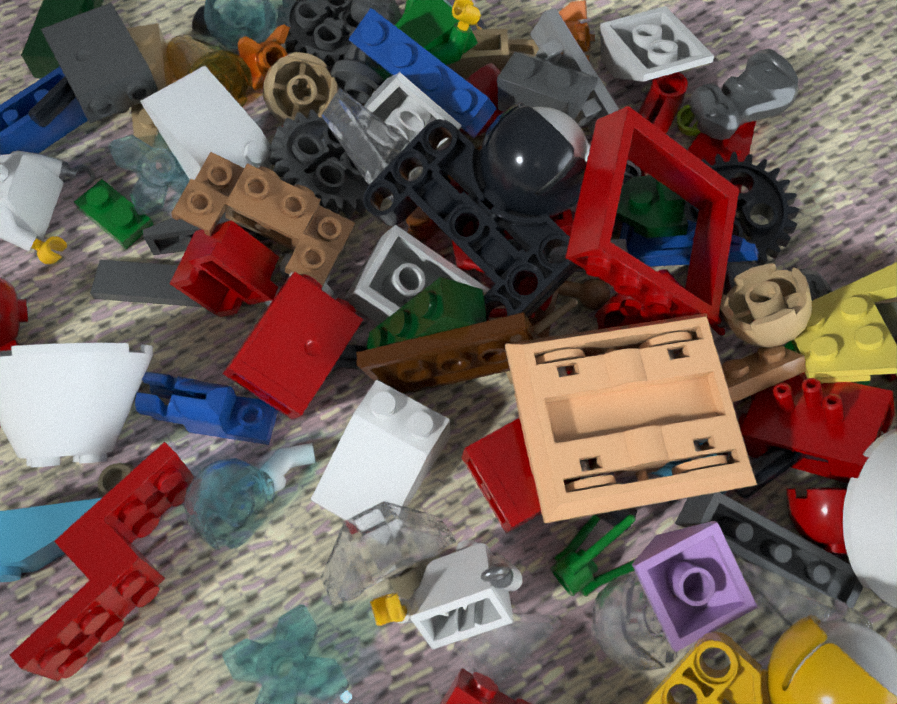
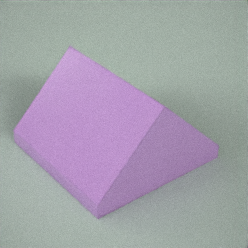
M716 521L656 535L632 563L667 640L675 652L698 641L706 633L714 632L758 608Z

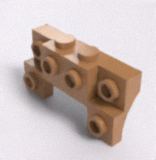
M212 152L209 153L195 180L190 179L171 212L173 219L177 221L179 219L184 220L204 230V233L208 236H211L225 213L227 219L293 250L294 252L285 267V273L290 275L295 271L300 275H309L316 279L322 285V288L355 226V222L320 206L321 199L317 198L309 188L299 184L294 186L280 180L274 171L266 167L260 166L256 168L247 163L245 168Z

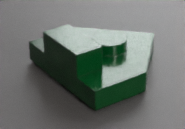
M651 175L632 177L622 186L615 221L618 219L633 226V232L645 238L687 235L689 225L684 213L686 200Z

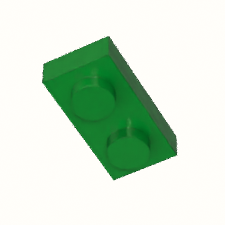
M103 179L74 201L78 210L125 249L143 236L144 229L154 226L151 218Z

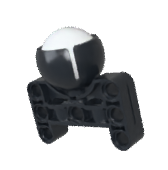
M523 102L510 106L495 119L487 130L482 147L479 150L452 123L443 119L434 120L427 124L368 185L363 196L364 206L378 220L390 226L398 225L405 221L419 206L495 283L484 295L486 320L489 321L491 311L498 306L506 307L507 316L524 312L528 319L579 267L568 259L560 264H551L549 262L550 252L559 246L568 248L570 236L550 217L568 211L578 203L590 151L589 144L581 127L569 115L554 108L525 106ZM448 137L452 138L449 147L445 150L437 151V146L441 140ZM417 167H423L421 175L416 180L409 181L411 171ZM448 175L451 176L469 195H467L464 191L460 194L450 184L451 180L448 178ZM393 196L392 205L387 210L381 211L383 200ZM470 221H479L476 233L472 236L464 237L462 234L464 226ZM506 230L526 251L523 249L518 251L505 238L506 234L503 231ZM529 276L537 277L538 285L535 291L529 295H520L518 289L520 282Z

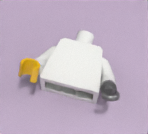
M13 151L7 155H0V239L29 252L31 249L36 250L39 260L44 264L56 263L62 257L52 250L63 252L67 248V243L57 236L49 237L45 242L43 239L64 184L62 180H65V176L75 178L78 171H85L91 176V179L85 185H91L95 180L94 171L87 165H77L74 168L68 167V162L38 153Z
M465 540L457 545L456 552L432 560L427 565L420 586L410 599H399L398 593L395 592L371 600L370 604L377 626L392 621L399 624L414 623L433 650L513 623L509 591H515L520 588L522 575L504 556H494L486 544Z

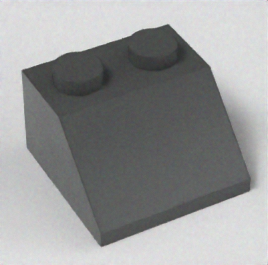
M514 52L497 77L498 110L504 112L510 106L523 102L525 106L549 107L560 110L575 120L596 86L598 77L533 54Z

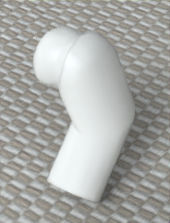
M313 442L278 449L260 468L259 479L263 480V488L268 492L282 490L286 484L284 474L290 468L316 463Z

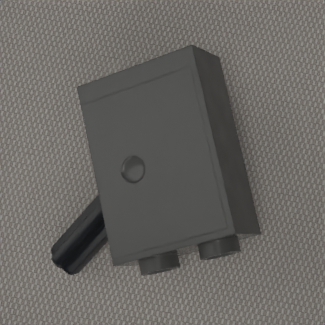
M112 3L41 29L64 77L29 111V117L38 126L43 128L49 125L75 97L89 123H93L117 112L125 113L130 107L141 103V100L158 91L148 64Z

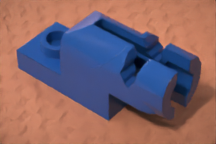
M146 372L143 376L142 381L150 385L151 394L136 393L135 406L139 414L151 416L159 421L183 424L189 433L269 445L278 410L263 400L237 396L233 388L228 385L203 382L181 376L175 378L169 374ZM159 397L170 399L169 405H165Z

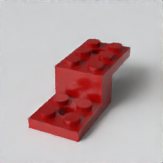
M166 442L162 443L54 540L57 546L89 581L9 654L20 669L57 682L62 677L66 679L73 676L87 662L86 654L99 642H107L117 635L124 625L123 619L136 606L138 608L144 607L158 594L160 590L158 585L165 577L144 557L132 542L137 537L143 538L153 532L160 522L159 517L171 506H179L185 502L193 492L192 486L198 482L181 458Z

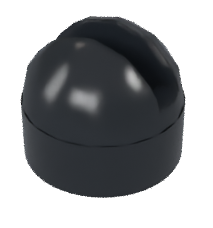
M203 5L196 11L193 17L192 29L204 36L216 35L218 32L213 28L216 24L222 25L221 19L217 12Z

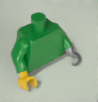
M406 0L404 13L394 26L445 65H450L458 62L464 53L478 44L469 25H475L480 20L481 15L472 0H455L453 7L443 0Z

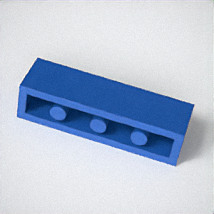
M372 8L369 9L348 39L391 75L399 72L461 124L460 128L472 138L476 137L497 109L486 95Z
M60 67L0 105V155H7L13 151L39 154L88 121L76 97L46 127L38 126L29 117V111L64 77Z

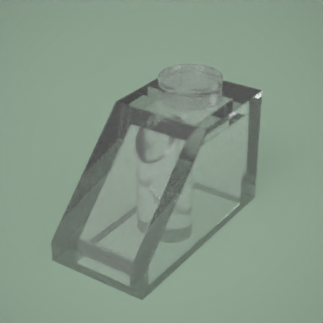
M513 613V623L457 641L454 644V653L472 673L479 672L486 675L499 688L558 631L562 622L556 615Z

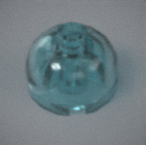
M272 0L205 1L204 19L207 29L218 42L229 49L238 50L239 39L245 36L257 43L265 42L275 30L277 14Z
M237 458L213 461L201 469L193 478L186 491L184 510L188 525L204 542L214 549L220 550L219 547L224 545L230 549L240 547L250 539L267 518L254 520L266 506L267 500L272 503L274 502V481L261 468Z

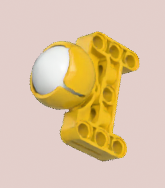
M809 615L798 620L782 634L773 647L768 669H762V665L742 649L731 637L721 632H710L702 636L642 704H680L675 701L670 691L671 687L677 684L687 685L692 688L697 697V701L693 704H729L726 700L731 704H897V651L885 638L868 627L842 620L821 622L817 617ZM711 647L720 648L729 656L730 664L721 670L712 669L704 662L702 652Z

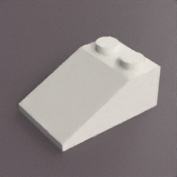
M666 6L600 24L601 62L614 78L644 82L713 62L714 55Z
M205 65L140 101L189 180H195L210 152L245 168L247 163L256 168L260 166L268 168L272 165L269 163L272 153L269 151L270 144L260 127Z
M400 72L387 78L351 123L392 158H395L427 124L434 120H447L458 130L462 126ZM449 137L441 140L437 147L449 139Z
M394 225L379 238L344 300L373 321L382 323L440 277L483 289L484 295L490 289L409 233Z
M376 380L352 415L311 497V501L385 543L450 439V419Z

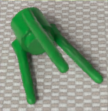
M592 515L569 545L554 557L556 563L550 567V570L568 594L575 596L581 591L587 597L598 587L635 571L632 566L635 560H632L594 578L593 574L598 571V567L592 560L636 521L634 515H628L587 551L583 549L577 551L600 521V518Z

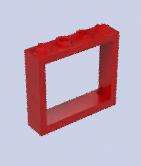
M626 106L596 120L565 258L587 271L586 274L598 277L613 286L617 293L630 296L640 302L649 312L662 314L669 319L706 313L709 324L718 323L739 189L630 106ZM627 160H630L699 209L685 289L610 242Z

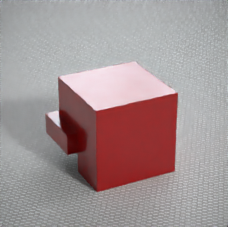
M230 220L217 224L211 236L206 235L202 229L195 231L169 284L216 316L236 315L243 301L248 305L274 299L278 286L270 281V278L279 260V256Z

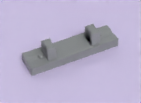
M556 8L544 11L538 24L530 33L539 48L536 56L598 77L596 86L575 118L580 127L587 125L593 135L596 120L619 110Z

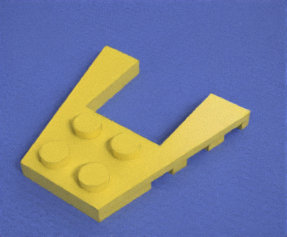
M897 262L812 301L813 311L805 330L795 339L791 340L796 353L804 355L807 379L816 378L820 383L871 381V375L896 374L897 376V344L874 304L875 302L897 297Z

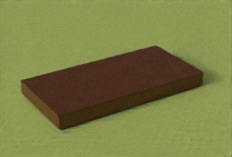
M523 312L357 352V366L374 382L378 380L402 394H408L510 371L505 344L539 339L540 337Z

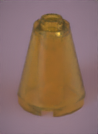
M185 34L174 37L168 43L166 57L176 80L205 65L240 106L243 107L248 99L245 95L248 86L252 88L253 80L250 68L240 56Z

